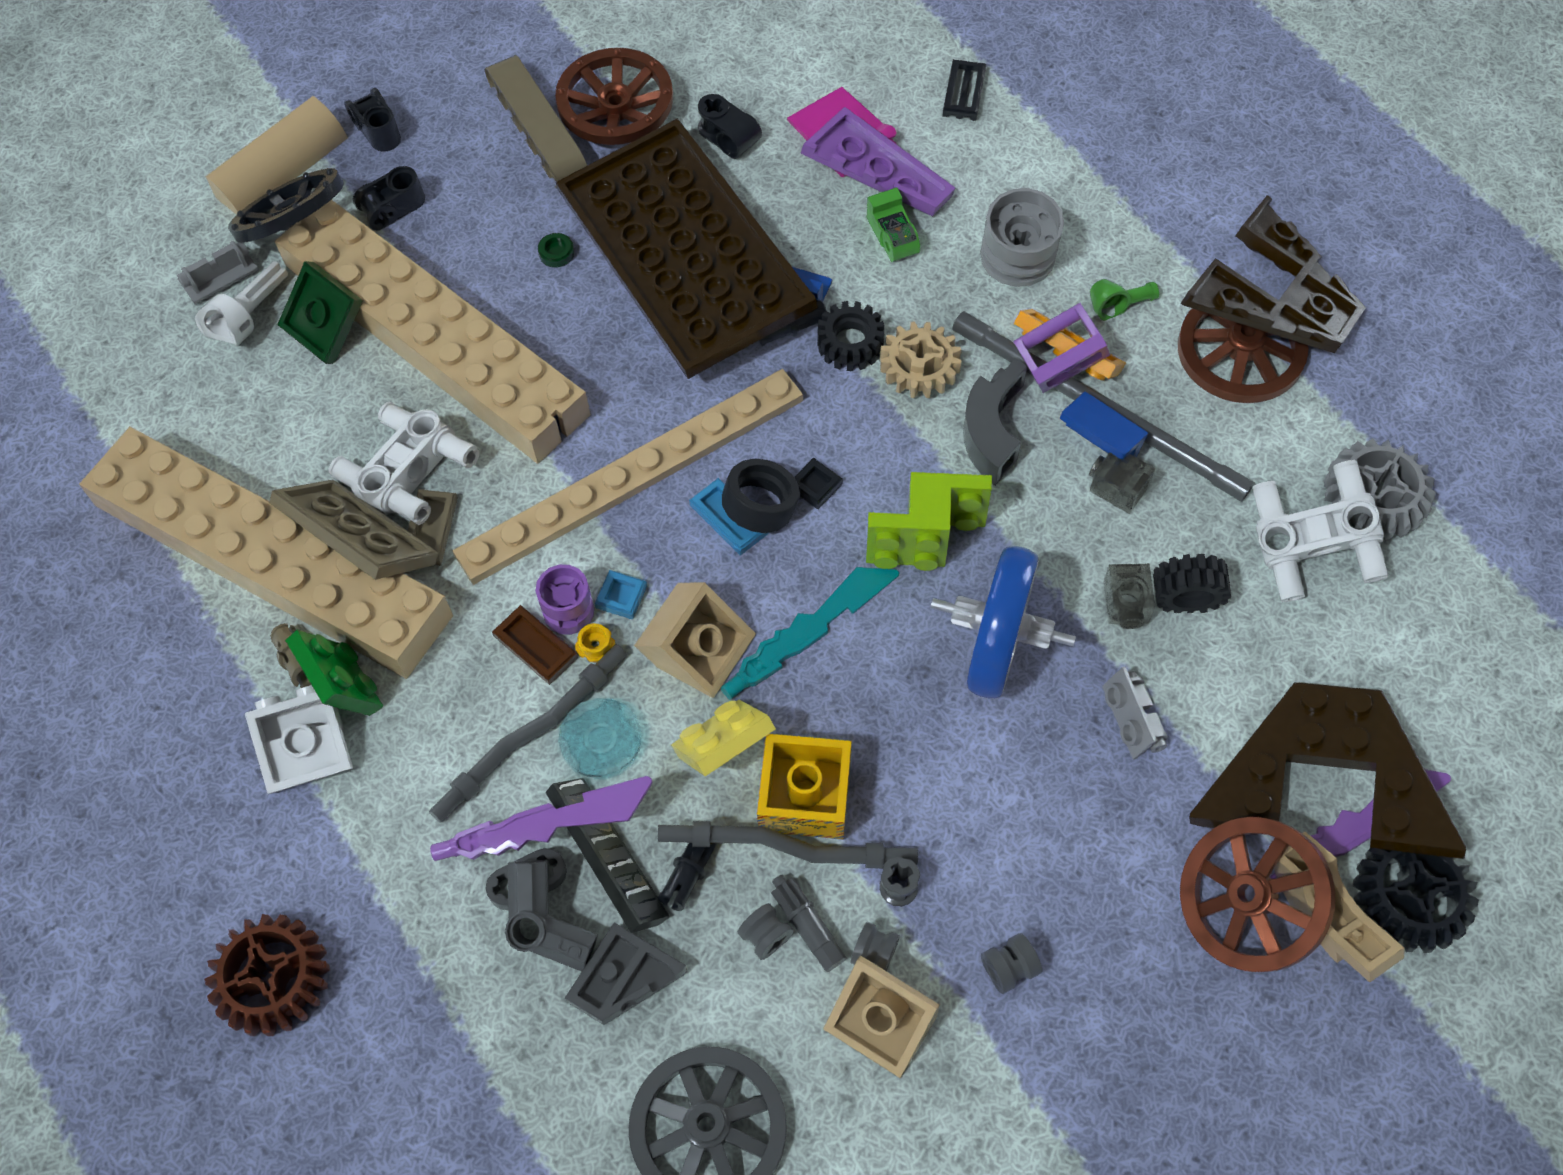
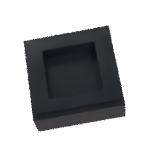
M812 458L794 477L799 485L800 497L816 509H819L843 484V478L815 458Z

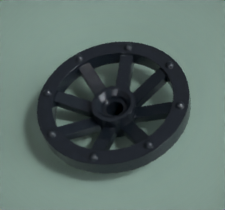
M333 168L321 169L311 173L305 172L303 176L295 178L273 190H267L265 195L249 204L242 211L239 210L229 223L228 229L234 239L241 243L255 241L279 231L286 232L294 224L313 214L331 201L341 191L344 182L338 171Z

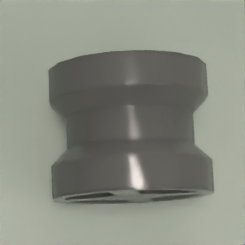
M767 903L755 910L741 924L737 933L743 940H750L755 946V954L760 960H764L788 941L793 934V928L788 923H781L776 917V909L770 903Z
M866 922L857 940L850 963L855 965L857 959L862 956L887 972L900 935L893 932L884 934L877 930L876 925Z

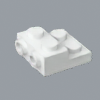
M312 685L296 690V698L281 702L280 696L255 702L256 710L245 713L268 794L353 769L342 732L344 727L339 709L324 705Z

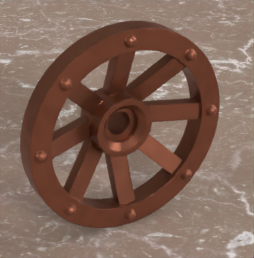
M606 48L588 53L570 64L558 80L555 98L559 116L572 133L593 143L619 145L633 142L658 129L664 123L672 108L673 89L667 70L652 56L629 48ZM612 65V83L604 85L594 74L593 70ZM623 65L641 70L628 86L623 84ZM583 78L598 97L572 89ZM651 78L659 86L660 90L636 96ZM569 102L593 108L594 110L577 115L572 110ZM656 104L647 115L635 110ZM602 119L608 120L606 127L591 124ZM624 119L633 122L628 125L619 126V122Z
M1193 308L1188 312L1182 323L1177 343L1181 364L1189 377L1198 386L1216 397L1239 403L1263 402L1274 399L1288 391L1297 382L1308 358V345L1288 339L1291 348L1267 337L1274 335L1272 333ZM1208 316L1225 327L1219 329H1196L1201 321ZM1193 342H1224L1201 360L1198 358ZM1264 351L1291 363L1290 366L1278 377ZM1228 356L1235 360L1230 381L1218 377L1209 370ZM1254 361L1265 383L1242 384L1247 362Z
M1246 817L1225 822L1209 831L1198 841L1189 854L1183 868L1180 882V901L1183 916L1190 932L1201 947L1212 957L1239 970L1272 972L1301 962L1323 941L1334 915L1335 887L1330 868L1317 846L1303 833L1292 826L1272 819ZM1266 834L1275 837L1254 871H1252L1245 835ZM1229 841L1231 842L1236 875L1230 874L1209 861L1213 854ZM1288 846H1291L1301 856L1309 869L1276 879L1269 877ZM1205 874L1227 888V893L1201 903L1200 885L1202 875ZM1314 884L1315 903L1312 916L1278 900V893ZM1251 885L1255 891V896L1251 901H1248L1245 897V890ZM1233 908L1234 912L1224 941H1222L1213 932L1205 917ZM1270 912L1305 929L1293 944L1283 950L1267 917V914ZM1249 916L1253 921L1267 955L1254 956L1237 951Z

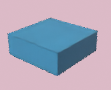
M609 570L594 603L595 608L633 620L647 588V582Z

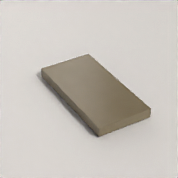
M333 479L276 489L271 492L269 501L271 505L375 580L433 566L436 563L438 553L433 548Z

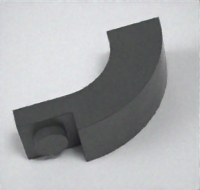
M1014 359L1006 369L1000 368L994 374L991 382L980 376L970 391L966 405L963 427L966 451L981 475H992V484L995 486L1018 460L1021 441L1004 428L999 418L1001 411L1024 386L1027 366L1017 359Z

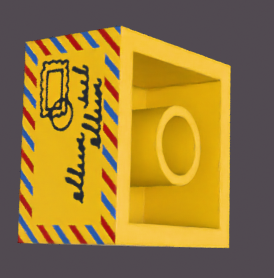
M768 734L765 739L757 809L758 826L767 827L787 835L844 840L852 741Z

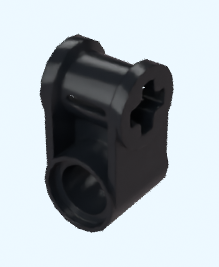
M376 87L370 89V94L353 102L351 100L344 102L350 119L357 129L361 130L375 150L387 152L399 145L401 136L393 112Z
M708 94L699 100L698 112L701 116V120L698 123L699 134L719 147L723 153L732 159H737L762 137V130L756 119L744 113L723 96Z
M399 166L392 169L389 173L373 182L361 186L353 196V204L358 210L366 214L367 223L376 231H380L403 216L417 210L425 202V194L415 170L408 166ZM369 194L372 196V201L368 198ZM378 213L382 215L383 219L379 218Z

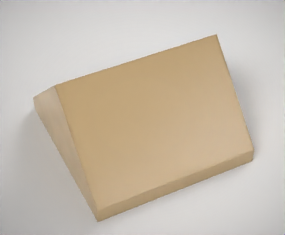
M860 956L823 1029L901 1078L936 1020L940 1004Z

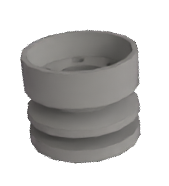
M1019 188L1000 194L990 204L980 250L982 265L989 276L1002 284L1014 287L1031 286L1048 276L1055 263L1064 227L1062 210L1055 200L1042 191Z

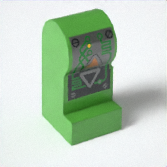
M896 187L867 197L866 218L880 245L884 247L890 261L893 262L919 253L920 241L918 233L902 206V196L898 188Z

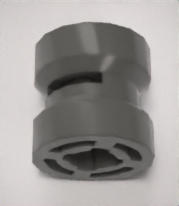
M1022 933L1009 938L1006 946L1000 949L992 947L981 953L983 966L996 989L1001 994L1014 989L1016 982L1022 978L1032 979L1042 973V965L1037 953Z

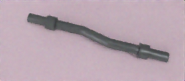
M615 644L595 665L589 664L579 674L580 680L548 712L500 739L467 773L461 772L450 783L452 788L429 810V813L441 823L463 800L469 801L480 790L479 784L512 751L557 726L591 691L597 692L608 681L606 676L627 656L623 648Z
M693 821V825H658V842L692 843V847H710V843L762 844L810 863L865 864V868L883 869V865L895 857L910 859L916 865L918 864V848L884 847L883 843H865V847L814 846L767 827L711 826V821Z

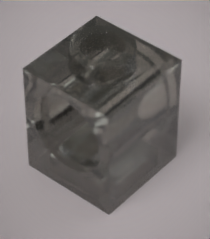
M1110 452L1106 458L1100 455L1089 472V476L1093 478L1090 492L1130 514L1150 487L1156 468L1131 454L1124 459H1119Z
M1150 563L1109 564L1103 581L1108 624H1120V627L1124 629H1136L1144 624H1148L1155 609ZM1122 595H1130L1137 601H1126L1122 598Z

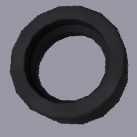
M757 458L743 460L733 466L727 477L722 492V507L732 521L749 531L760 533L779 531L788 525L800 497L799 485L794 476L777 463ZM746 486L762 487L776 495L781 504L772 506L761 505L746 497L740 488Z

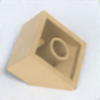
M705 582L677 583L634 646L660 670L714 698L756 633Z

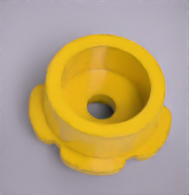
M597 623L584 626L578 633V642L575 643L577 654L582 658L586 657L589 662L597 663L615 645V640L611 638V631ZM594 641L599 642L597 647L592 646Z

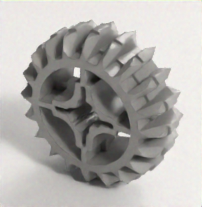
M1373 438L1367 441L1365 446L1357 441L1350 449L1344 448L1335 461L1331 462L1328 468L1329 473L1324 480V487L1327 488L1324 501L1332 502L1333 504L1341 500L1333 466L1344 461L1357 460L1365 491L1374 497L1379 511L1384 540L1391 539L1394 534L1402 538L1404 535H1407L1409 530L1414 531L1423 522V519L1427 518L1431 512V506L1436 494L1432 490L1435 478L1426 475L1429 465H1418L1416 463L1418 461V453L1411 456L1404 453L1405 445L1395 449L1391 447L1389 439L1383 442L1381 446ZM1381 482H1384V485L1379 495H1375V492ZM1358 513L1353 515L1349 522L1351 521L1355 524L1353 528L1361 530L1371 525L1372 518L1367 514Z

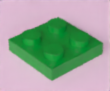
M296 630L285 640L324 705L368 716L376 713L383 707L375 693L377 691L376 684L369 676L362 672L356 662L358 655L350 645L345 642L339 643L326 639L320 634L313 635L300 630Z

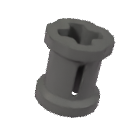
M902 857L892 858L884 864L879 890L882 898L887 903L902 907L910 904L915 899L920 879L918 866L912 860ZM897 876L899 880L908 879L907 887L902 888L899 883L892 885V877Z

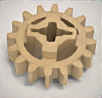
M915 321L911 322L910 330L907 331L903 327L898 326L896 337L888 334L886 336V345L881 346L880 371L886 373L885 382L887 384L897 382V393L909 389L911 398H915L918 391H923L926 398H930L932 389H936L941 394L944 393L945 384L954 385L956 374L960 373L961 347L955 346V336L944 337L945 328L942 326L936 331L931 330L930 322H926L923 328H918Z

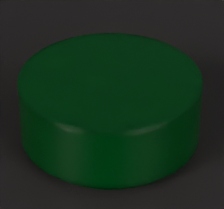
M552 233L543 237L538 244V254L541 262L546 266L554 268L567 265L574 257L572 240L562 233Z

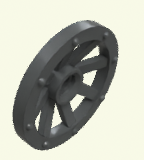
M709 1046L679 1052L658 1065L645 1079L635 1096L628 1127L630 1149L641 1175H663L653 1160L687 1142H690L691 1145L680 1175H696L704 1152H710L718 1175H734L723 1148L726 1142L761 1159L750 1175H773L784 1152L787 1132L786 1114L780 1093L764 1069L739 1052ZM702 1066L723 1067L724 1070L710 1099L705 1100L693 1068ZM738 1073L749 1080L761 1094L760 1097L725 1109L723 1107ZM679 1074L692 1105L689 1109L656 1098L660 1090ZM768 1110L770 1118L768 1144L732 1128L730 1124ZM649 1112L683 1124L682 1128L647 1145L646 1127ZM710 1117L715 1120V1126L710 1131H701L698 1128L700 1120Z

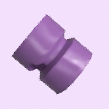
M559 564L548 568L540 575L536 582L535 592L545 623L552 631L559 634L572 635L590 624L594 617L595 607L586 576L580 569L571 565Z

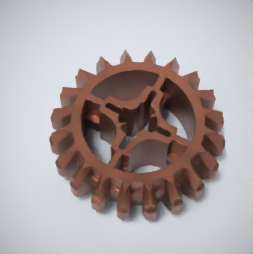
M262 914L258 926L252 920L244 919V932L241 934L234 929H228V935L232 941L227 946L223 943L216 944V950L222 954L220 959L207 961L208 967L216 973L204 979L205 984L209 988L214 989L207 997L212 1005L218 1006L215 1010L217 1017L221 1020L229 1019L228 1026L235 1031L244 1027V1032L249 1036H256L260 1029L266 1036H274L277 1022L283 1030L291 1031L292 1020L290 1017L293 1015L301 1021L307 1020L308 1015L302 1009L308 1002L312 1006H320V1000L312 994L314 989L319 991L328 989V983L318 977L330 971V965L326 961L321 960L327 954V950L322 944H316L319 936L313 930L306 931V925L302 921L295 920L291 923V920L286 915L281 914L275 922L269 915ZM280 942L295 946L296 951L288 955L285 952L271 955L265 945ZM249 956L246 967L238 973L242 962ZM265 962L274 969V972H269L272 974L268 979L270 987L260 979L261 977H266L262 974L267 969ZM298 975L293 987L286 994L287 983L291 978ZM262 993L269 1000L270 1005L248 1007L242 1005L238 998L245 994L251 997Z

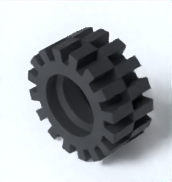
M848 301L842 302L841 309L834 304L830 306V313L826 310L824 311L822 320L818 322L817 346H819L820 355H824L826 363L830 364L834 361V368L840 370L842 364L847 365V371H853V365L858 364L859 370L866 368V361L870 365L876 362V356L880 357L881 346H884V322L881 321V315L878 312L872 314L873 307L867 304L863 310L861 309V302L855 301L854 307H849ZM844 329H856L864 334L865 339L858 343L848 344L838 340L837 335Z
M1190 554L1183 555V559L1173 557L1169 559V563L1163 561L1159 564V568L1155 567L1153 570L1156 603L1158 608H1162L1165 612L1173 610L1174 613H1181L1182 611H1187V613H1194V611L1206 613L1208 612L1207 608L1216 610L1220 608V604L1225 605L1228 603V599H1231L1228 566L1222 558L1217 560V556L1210 555L1205 558V554H1197L1196 557L1190 558Z

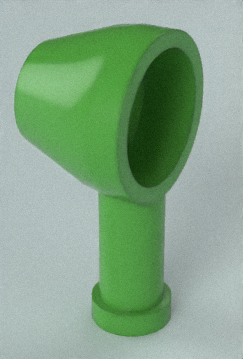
M1101 279L1094 283L1090 289L1093 309L1103 321L1123 314L1130 304L1149 299L1152 301L1159 297V288L1155 282H1149L1144 286L1125 290L1122 286L1110 280ZM1115 306L1114 316H1108L1102 312V309Z

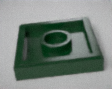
M304 261L277 325L325 364H333L340 354L363 300L315 262Z

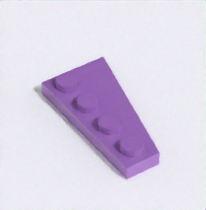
M846 107L803 144L801 154L880 192L897 187L902 196L903 203L930 216H933L952 197L956 189Z

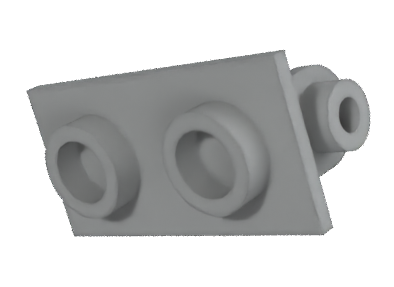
M231 241L229 245L212 253L214 259L210 262L203 258L186 268H181L182 273L177 275L178 281L194 304L259 270L249 256V251L243 242L235 243Z
M1122 667L1102 687L1105 692L1106 703L1112 709L1119 725L1122 741L1127 745L1132 759H1137L1149 748L1152 753L1167 748L1166 740L1168 735L1164 731L1157 713L1146 714L1144 709L1152 707L1153 704L1144 685L1143 678L1137 677L1134 671L1127 672L1126 667Z

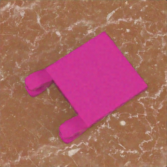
M843 87L787 117V121L807 141L839 111L846 107L896 144L892 139L896 136L895 128L891 125L883 124ZM836 171L841 177L847 176Z

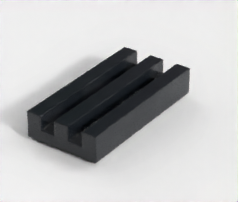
M953 59L942 117L956 115L957 119H963L964 116L970 117L972 121L977 120L986 71L985 63ZM958 69H963L965 72L958 105H952ZM972 71H978L972 106L965 107Z

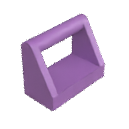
M1081 303L1074 305L1013 341L1042 393L1047 392L1110 356L1106 342ZM1081 320L1090 338L1044 365L1037 367L1028 350Z

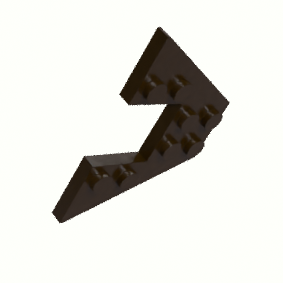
M1267 195L1241 226L1235 237L1243 241L1249 249L1258 251L1273 261L1279 269L1295 276V279L1279 300L1215 258L1187 292L1180 304L1335 353L1366 307L1347 289L1346 284L1337 274L1331 278L1319 264L1322 256L1306 238L1298 233L1297 227L1292 221H1283L1269 205L1272 198Z
M1294 682L1191 811L1189 816L1190 824L1207 828H1215L1230 820L1246 817L1267 818L1280 822L1286 762L1375 771L1370 848L1464 859L1466 853V846L1382 690Z

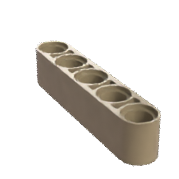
M517 55L484 69L490 87H495L497 90L496 96L504 109L510 110L512 114L510 118L519 132L525 133L526 143L533 154H538L541 158L540 164L549 178H554L557 182L587 166L580 149Z

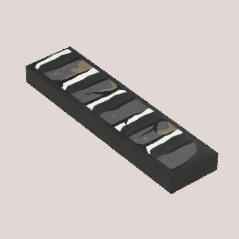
M584 778L553 783L545 793L557 809L584 802L582 793L591 791ZM612 823L567 827L631 933L658 926L669 917L668 912L658 899V896Z

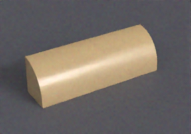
M312 96L205 177L215 197L237 215L239 210L242 211L249 204L265 195L267 190H273L300 176L348 139L331 111L316 97Z

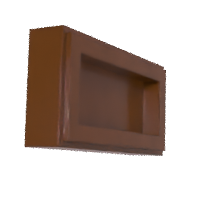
M521 605L492 631L493 637L549 685L578 658L577 652Z

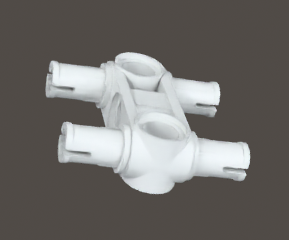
M386 402L379 410L378 419L381 420L380 422L383 425L396 430V432L364 468L342 456H338L331 462L329 474L335 480L351 487L355 496L364 500L382 514L387 515L396 512L417 525H421L428 519L431 507L428 502L421 500L411 493L443 457H447L466 468H471L479 458V450L477 446L457 437L453 429L442 423L434 411L426 409L410 413L392 402Z
M1348 460L1333 466L1341 500L1337 503L1288 515L1284 514L1275 481L1262 482L1252 487L1260 517L1256 525L1259 544L1265 565L1269 569H1273L1282 603L1300 600L1305 597L1297 563L1303 559L1349 548L1355 550L1364 583L1377 582L1388 578L1380 543L1383 542L1384 532L1379 518V511L1374 497L1365 491L1357 460ZM1364 513L1372 518V523L1369 527L1358 530L1349 525V520L1353 515ZM1282 533L1290 538L1289 544L1281 550L1271 549L1267 545L1269 539L1275 534Z

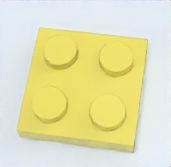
M741 700L729 701L719 706L714 712L715 716L703 724H693L683 730L679 735L680 739L672 743L671 746L683 762L703 776H707L776 730L770 717L762 711Z

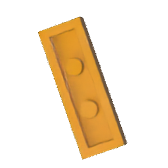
M1034 309L1020 310L1014 324L1022 328V335H1025L1050 319ZM1065 328L1044 340V342L1055 347L1053 353L1059 356L1086 339ZM1110 354V356L1085 369V372L1100 380L1117 377L1122 372L1126 362Z

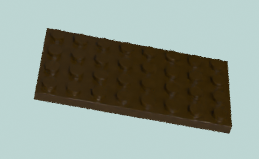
M678 118L555 182L565 202L687 379L692 378L818 308L815 296Z

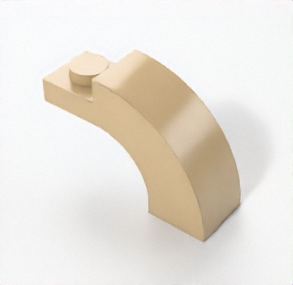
M1303 832L1324 856L1330 868L1335 887V909L1332 923L1320 944L1336 963L1344 959L1368 982H1372L1404 959V947L1367 916L1356 904L1341 880L1337 858L1307 832ZM1288 846L1274 868L1277 878L1309 870L1304 860L1291 846ZM1314 884L1283 892L1290 906L1312 916L1315 903Z

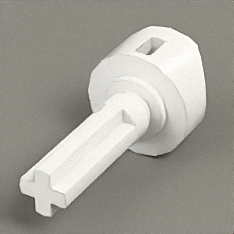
M273 261L234 298L225 294L215 295L195 316L197 327L205 337L238 346L253 332L254 323L250 314L288 276L287 270L282 269L278 262Z

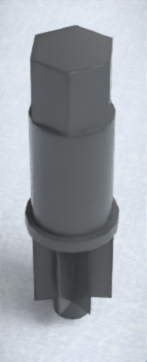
M783 875L776 877L772 881L776 889L771 894L786 914L787 921L793 924L824 970L830 972L842 964L847 957L813 908L814 904L812 901L807 899L792 877L786 880Z

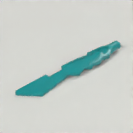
M856 567L814 614L798 613L789 628L776 630L773 638L761 642L755 654L743 659L739 672L720 687L722 693L731 700L745 688L756 686L783 668L782 662L802 653L827 635L828 624L847 609L854 614L899 576V571L896 569Z

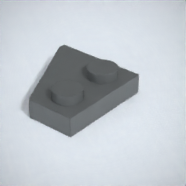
M614 922L565 996V1000L573 1007L605 1025L684 976L687 968L685 964Z

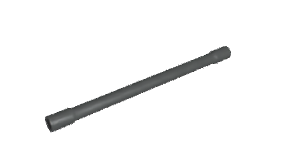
M965 311L961 312L956 318L952 328L953 331L978 346L989 349L1009 362L1017 359L1026 365L1014 342L995 332L991 326ZM1029 352L1037 367L1047 363ZM1027 367L1026 372L1031 374L1029 368ZM1073 377L1054 387V389L1073 400L1086 391L1147 431L1148 435L1145 443L1206 478L1212 485L1240 502H1243L1255 482L1230 467L1210 459Z

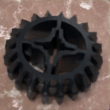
M1370 848L1365 853L1366 859H1362L1357 864L1356 871L1360 875L1353 879L1352 886L1361 892L1354 897V901L1358 905H1367L1368 908L1363 912L1371 919L1374 918L1377 924L1383 930L1389 932V935L1397 942L1404 939L1403 945L1406 953L1413 952L1417 949L1418 945L1424 954L1431 953L1436 949V945L1440 949H1446L1453 943V939L1459 940L1466 934L1465 926H1470L1475 920L1476 916L1471 910L1478 906L1479 899L1469 893L1476 889L1477 882L1464 878V875L1469 872L1470 865L1457 866L1454 862L1456 858ZM1398 863L1400 869L1396 874L1398 882H1394L1390 887H1384L1383 876L1386 867ZM1425 869L1430 871L1434 876L1430 875ZM1412 886L1414 891L1418 890L1424 896L1420 899L1417 897V893L1413 895L1410 890L1406 889ZM1441 897H1447L1445 917L1442 921L1434 923L1432 913L1435 911L1434 902H1437ZM1394 907L1401 909L1406 914L1407 918L1403 916L1401 913H1399Z

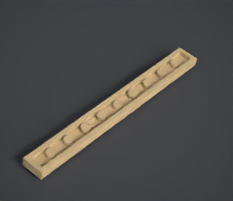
M781 369L452 550L453 554L472 585H475L803 402V394L784 369Z

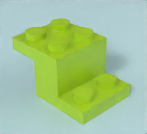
M911 472L907 514L868 512L866 563L874 564L882 569H892L897 565H914L916 569L931 571L937 567H945L950 526H955L962 531H971L978 527H985L992 491V475Z

